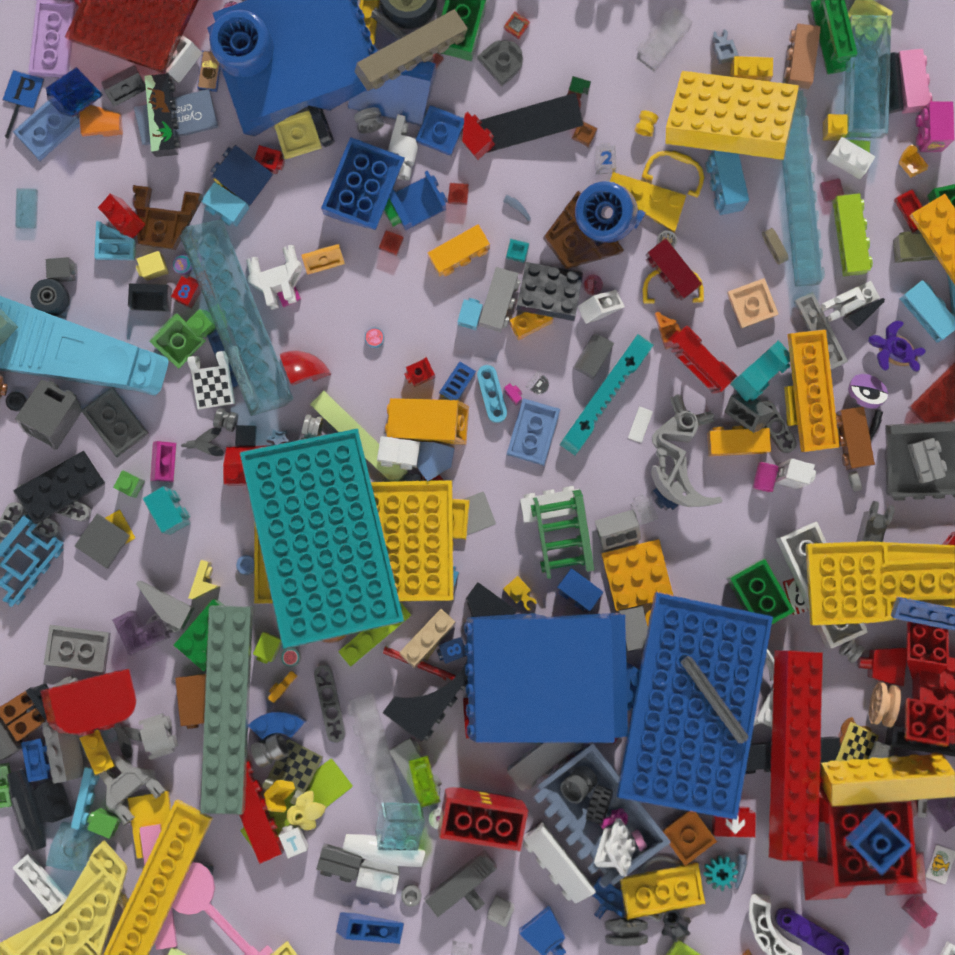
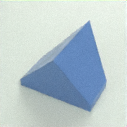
M420 442L417 468L427 481L451 468L454 448L435 442Z

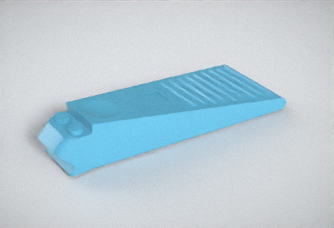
M0 296V308L18 326L0 346L1 371L133 390L153 396L160 392L169 362L167 357Z

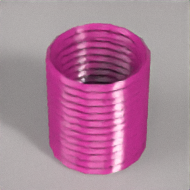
M759 462L752 487L761 491L773 492L779 467Z

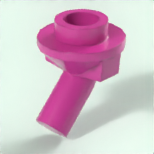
M622 808L613 810L611 815L604 819L600 827L605 829L613 824L616 818H620L624 825L628 823V815Z

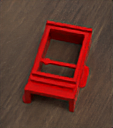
M686 325L680 332L677 330L664 345L666 347L670 346L672 353L676 352L675 356L709 390H712V394L722 392L737 375L723 361L719 362L701 343V338L689 326Z

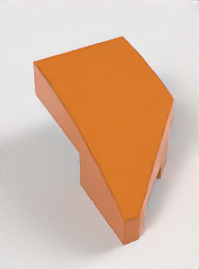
M659 312L655 313L658 329L664 344L677 330L679 332L681 330L676 320L667 318Z

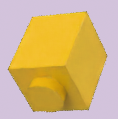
M828 114L823 121V141H839L841 137L845 138L848 134V114Z

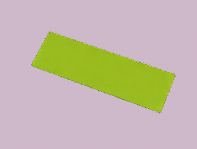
M330 758L316 770L305 792L313 791V802L321 803L327 808L351 789L353 785L334 760ZM297 789L284 800L287 809L284 813L268 810L270 817H274L278 828L276 831L278 836L283 831L282 828L290 824L287 820V811L290 807L294 806L291 803V799ZM243 827V828L240 830V832L243 834V836L246 838V840H247V841L249 842V844L251 845L250 840H249V838H248V836H247V833H246V831H245V828Z

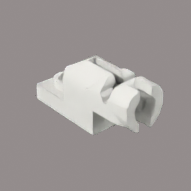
M397 115L388 151L405 158L397 178L409 181L412 172L410 167L414 165L418 147L416 139L404 136L407 134L409 125L406 123L405 116Z
M869 281L823 303L821 309L823 312L831 308L834 309L835 312L826 317L831 322L878 300L880 296L872 281Z

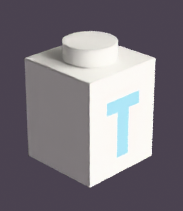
M289 824L282 828L283 831L279 834V838L288 858L307 851L309 845L299 825Z

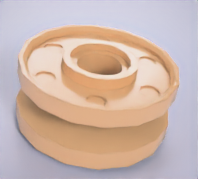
M878 682L875 685L869 705L870 723L878 725L882 720L883 726L891 728L894 725L900 708L901 693L899 686L891 685L887 690L885 683Z

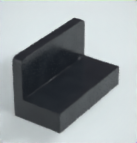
M135 65L101 82L113 106L146 90L145 82Z

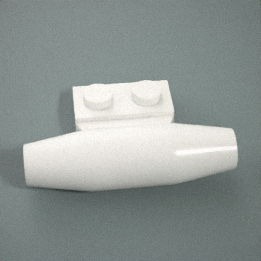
M346 834L343 851L365 859L360 864L356 886L390 894H396L400 875L398 866L422 867L425 850L402 841L373 835Z

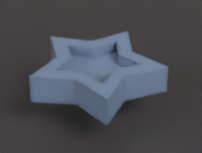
M273 429L272 436L266 439L267 442L274 445L288 443L289 440L286 438L287 430L278 432Z

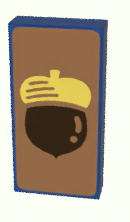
M202 51L197 88L198 90L209 89V91L217 92L221 67L211 51Z

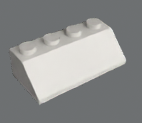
M542 821L523 836L525 848L530 853L534 852L537 855L536 861L542 869L546 867L551 874L548 876L555 885L558 883L564 889L561 892L568 901L572 899L576 904L596 892L591 881Z

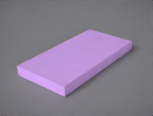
M37 0L28 71L30 75L68 78L77 6L75 2Z

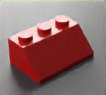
M273 445L226 447L223 463L224 485L247 486L240 452Z

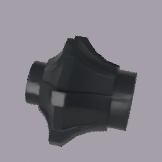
M675 910L668 911L662 920L664 922V928L661 931L663 936L667 935L673 939V942H677L678 938L690 935L688 925L691 923L689 917H683L680 915V912Z

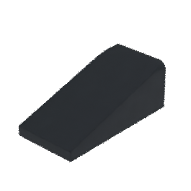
M881 298L847 316L843 321L852 330H856L885 302V299Z

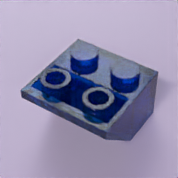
M77 67L46 87L48 101L60 114L74 117L103 96Z

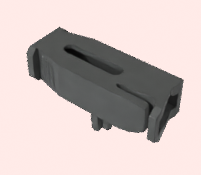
M484 849L442 882L424 900L437 917L463 897L477 911L485 903L474 888L497 870V865Z

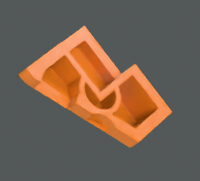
M90 104L80 111L81 135L83 137L101 134L104 137L123 135L121 115Z

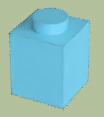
M473 298L463 300L457 321L458 326L477 330L483 309V304H480L479 300Z

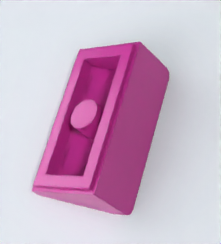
M153 442L150 481L174 482L176 443Z

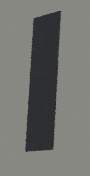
M576 93L480 120L482 122L480 126L483 130L487 128L494 136L492 140L495 146L487 153L584 125Z

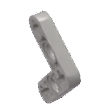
M12 502L4 510L0 518V537L5 538L8 535L2 532L1 528L4 524H10L12 530L19 520L27 514L21 503ZM18 507L20 513L19 515H14L12 509ZM7 517L12 518V520H16V522L14 523L6 519ZM46 518L44 522L38 523L33 531L44 537L53 538L59 535L61 528L59 523ZM42 524L51 526L53 524L52 528L55 529L54 532H50L48 534L49 530L44 527H41Z

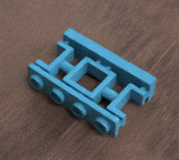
M27 514L19 520L0 544V557L4 558L0 566L7 570L4 576L0 578V586L8 591L2 600L7 602L10 607L14 604L19 605L26 597L23 594L26 589L32 590L39 581L36 579L39 573L45 574L51 566L48 562L53 557L57 559L64 550L62 548L64 543L55 536L49 543H46L32 531L38 524L34 525ZM28 525L30 528L25 534L33 539L27 548L20 542H17L12 548L10 545ZM41 545L48 551L52 545H55V549L38 567L36 564L41 558L33 553L35 549ZM17 549L34 560L23 575L7 564V561ZM13 576L21 582L26 576H29L28 582L12 598L11 595L15 589L8 582Z

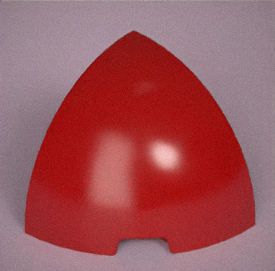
M304 351L280 353L282 364L292 386L310 378L315 382L331 375L325 363L310 353Z

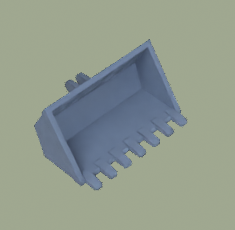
M590 744L568 758L537 786L539 792L533 799L537 804L544 799L548 801L550 806L544 811L545 815L548 818L555 812L559 815L561 819L555 827L559 832L566 826L572 833L567 837L566 841L570 846L577 840L583 847L577 852V856L581 860L588 854L595 860L604 831L599 824L586 820L588 806L595 788L580 803H572L562 795L560 787L562 782L578 766L584 765L592 769L597 776V785L613 790L612 799L605 818L610 816L613 810L624 809L628 815V823L625 825L630 834L635 830H639L647 845L646 849L639 851L636 846L632 854L631 866L627 871L628 875L671 843V841L639 801L617 797L620 777L596 746ZM614 823L606 828H613ZM594 861L588 866V870L592 874L599 868L605 874L599 880V884L603 888L610 882L614 885L625 877L621 876L616 867H597Z

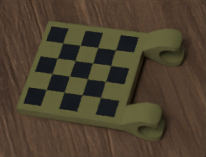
M287 739L289 755L275 762L262 788L268 790L276 779L294 782L297 791L292 797L291 803L295 805L297 798L305 793L323 756Z

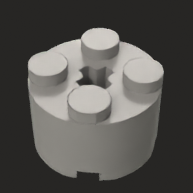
M162 713L139 721V725L143 724L144 728L140 730L146 752L150 751L152 754L148 756L150 760L175 752L178 742L176 736L171 735L169 729L173 727L170 716L165 717Z

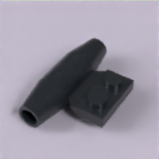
M23 769L7 774L12 808L19 830L30 852L47 847L44 822L53 823L73 816L63 782L53 783V780L40 784L34 790L31 783L28 782Z

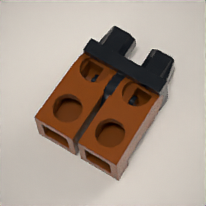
M46 683L37 687H30L0 706V716L5 724H10L7 727L16 741L24 740L29 734L41 727L42 723L48 722L40 692L41 690L49 689Z

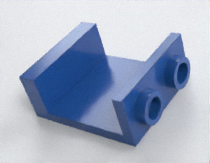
M428 171L424 172V178L397 192L393 189L389 197L405 231L446 210L445 203L448 202L443 192H439L437 186H439L437 179L434 175L431 176Z

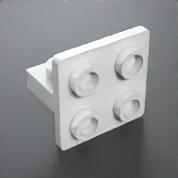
M620 818L615 819L613 828L604 829L594 863L597 867H616L621 876H626L628 868L631 866V858L636 848V842Z

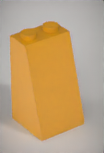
M390 398V403L387 405L388 423L385 426L387 437L441 444H467L468 405L458 400Z

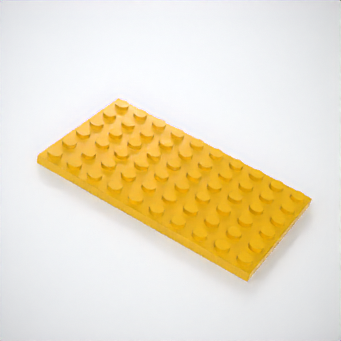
M453 481L371 482L399 601H454ZM254 522V603L269 604L273 603Z

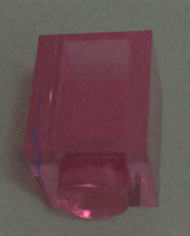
M913 894L901 907L905 913L924 929L931 927L938 915L934 909L916 894Z

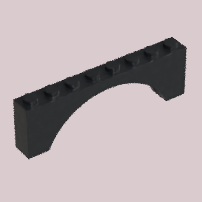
M479 582L476 583L465 599L472 617L514 615L516 612L515 608ZM466 660L460 672L444 687L419 697L394 696L382 714L420 742L423 739L428 741L434 732L431 728L435 723L440 724L446 716L443 713L446 707L449 706L451 708L458 699L455 695L459 689L464 691L466 688L468 676L465 672V666L468 664V661Z

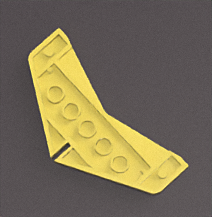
M105 841L101 842L91 854L87 865L60 911L0 942V955H101L127 875L128 868L125 862Z

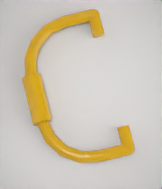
M674 150L673 152L660 151L649 158L642 177L651 181L653 176L648 174L652 162L660 156H671L673 159L695 166L699 172V184L696 192L689 190L688 195L699 197L704 183V173L698 162L691 159L690 156Z
M657 270L651 272L644 281V304L655 303L654 299H648L647 289L651 278L659 274ZM694 272V274L698 277V279H699V280L701 281V283H702V280H701V278L699 277V275ZM703 283L699 287V298H692L693 303L704 302Z

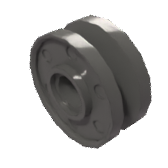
M626 918L605 921V929L613 932L605 935V942L616 946L646 944L648 936L640 933V931L646 930L648 923L645 920L636 918L629 920Z

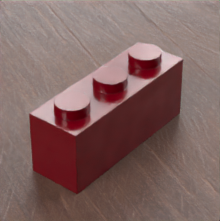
M667 238L658 243L645 255L648 265L652 269L656 268L659 272V279L671 287L670 292L676 299L684 300L702 285L701 281Z

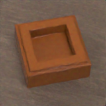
M583 121L584 125L576 128L572 139L589 147L598 128Z

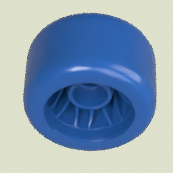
M247 10L229 11L220 16L211 29L209 36L211 51L219 65L230 75L241 78L252 77L261 73L269 65L274 52L273 40L266 24L256 14Z
M601 181L588 186L580 194L575 206V218L580 230L586 236L596 241L611 243L625 238L633 230L638 218V207L635 198L625 187L614 182ZM608 208L613 210L610 218L605 217V211Z

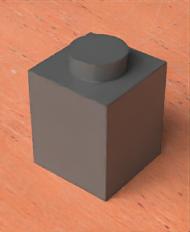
M71 258L45 259L47 279H54L58 282L75 281L78 268Z

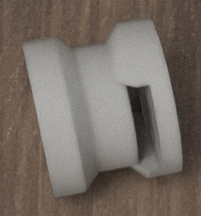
M852 639L843 644L839 654L848 657L849 662L854 663L863 653L864 647L857 645L855 640Z

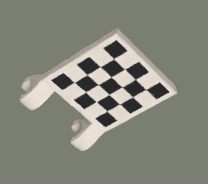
M227 351L216 353L219 366L200 369L199 356L187 358L192 374L197 409L235 404L228 365L229 354Z

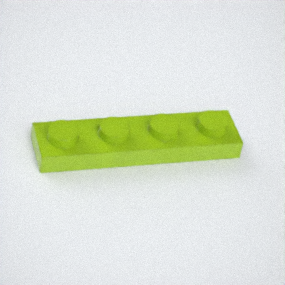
M401 601L399 602L404 618L403 622L362 631L338 651L350 667L412 616Z

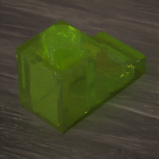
M428 756L408 761L415 793L421 808L441 802Z

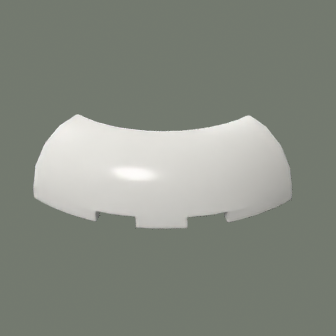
M753 894L749 904L750 924L754 937L761 949L768 955H802L801 945L786 939L775 927L770 915V896Z

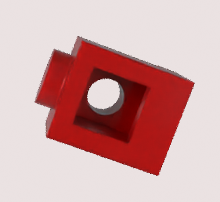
M261 145L258 146L254 158L258 163L274 174H278L279 170H283L285 159H283L281 151ZM270 160L274 161L273 165L268 164Z
M427 357L405 367L407 370L404 373L408 384L412 383L414 387L436 378ZM421 369L422 374L416 375L415 371Z

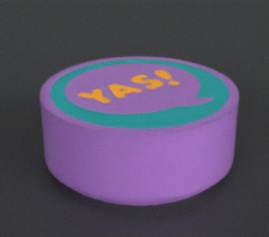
M178 255L173 259L172 267L177 274L187 275L191 272L193 263L188 256Z

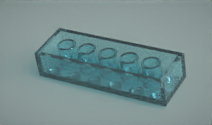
M852 15L849 20L858 54L856 57H852L850 61H845L844 114H848V134L845 138L882 139L888 134L891 16Z

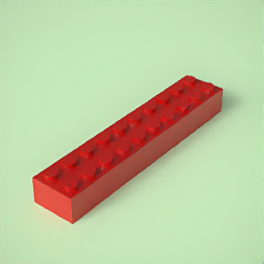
M774 650L769 858L780 861H818L822 652Z

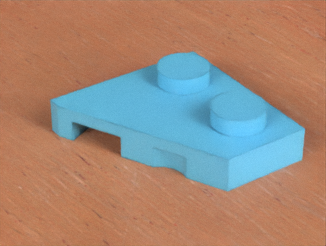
M96 221L94 258L96 260L135 261L136 241L104 225L102 222Z

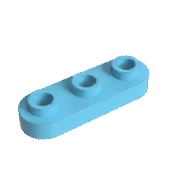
M484 365L479 368L477 378L487 416L490 421L501 423L507 416V409L497 372L494 367ZM485 373H489L491 377L489 379H485L483 375ZM489 392H495L496 396L494 398H490L488 396ZM495 410L501 412L499 417L494 416L493 412Z

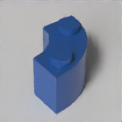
M272 711L254 719L248 727L261 739L273 733H282L291 738L307 720L290 711Z

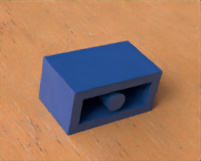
M570 568L557 586V589L560 590L558 594L566 600L569 597L576 602L574 606L583 612L585 609L590 611L604 592L572 568Z

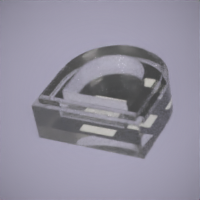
M537 371L526 385V388L534 394L542 395L549 388V380Z

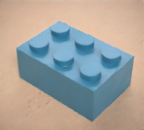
M712 150L705 165L707 173H710L712 179L710 180L711 191L715 192V209L719 210V215L743 211L749 201L739 154Z

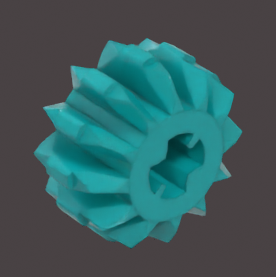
M717 855L716 862L713 858H710L712 865L705 864V868L709 871L703 872V875L708 877L706 883L708 885L712 884L714 890L719 886L720 890L724 891L725 885L731 889L732 885L730 882H737L733 875L739 874L738 870L734 869L736 864L730 862V858L727 856L722 860V857ZM720 869L725 872V874H722V877L717 875Z

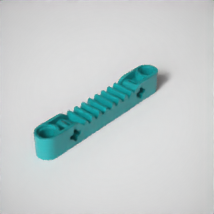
M637 334L559 444L561 447L574 456L577 455L593 432L594 423L598 421L597 416L600 417L603 413L601 410L605 411L607 408L606 404H610L611 398L615 397V391L618 392L620 390V385H623L625 379L637 370L654 346L651 342ZM632 360V365L627 367L626 361ZM586 422L589 430L584 429L582 431L580 423L584 424Z

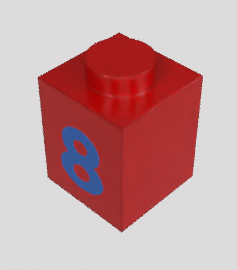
M181 276L171 297L176 302L192 309L202 291V287L195 278Z

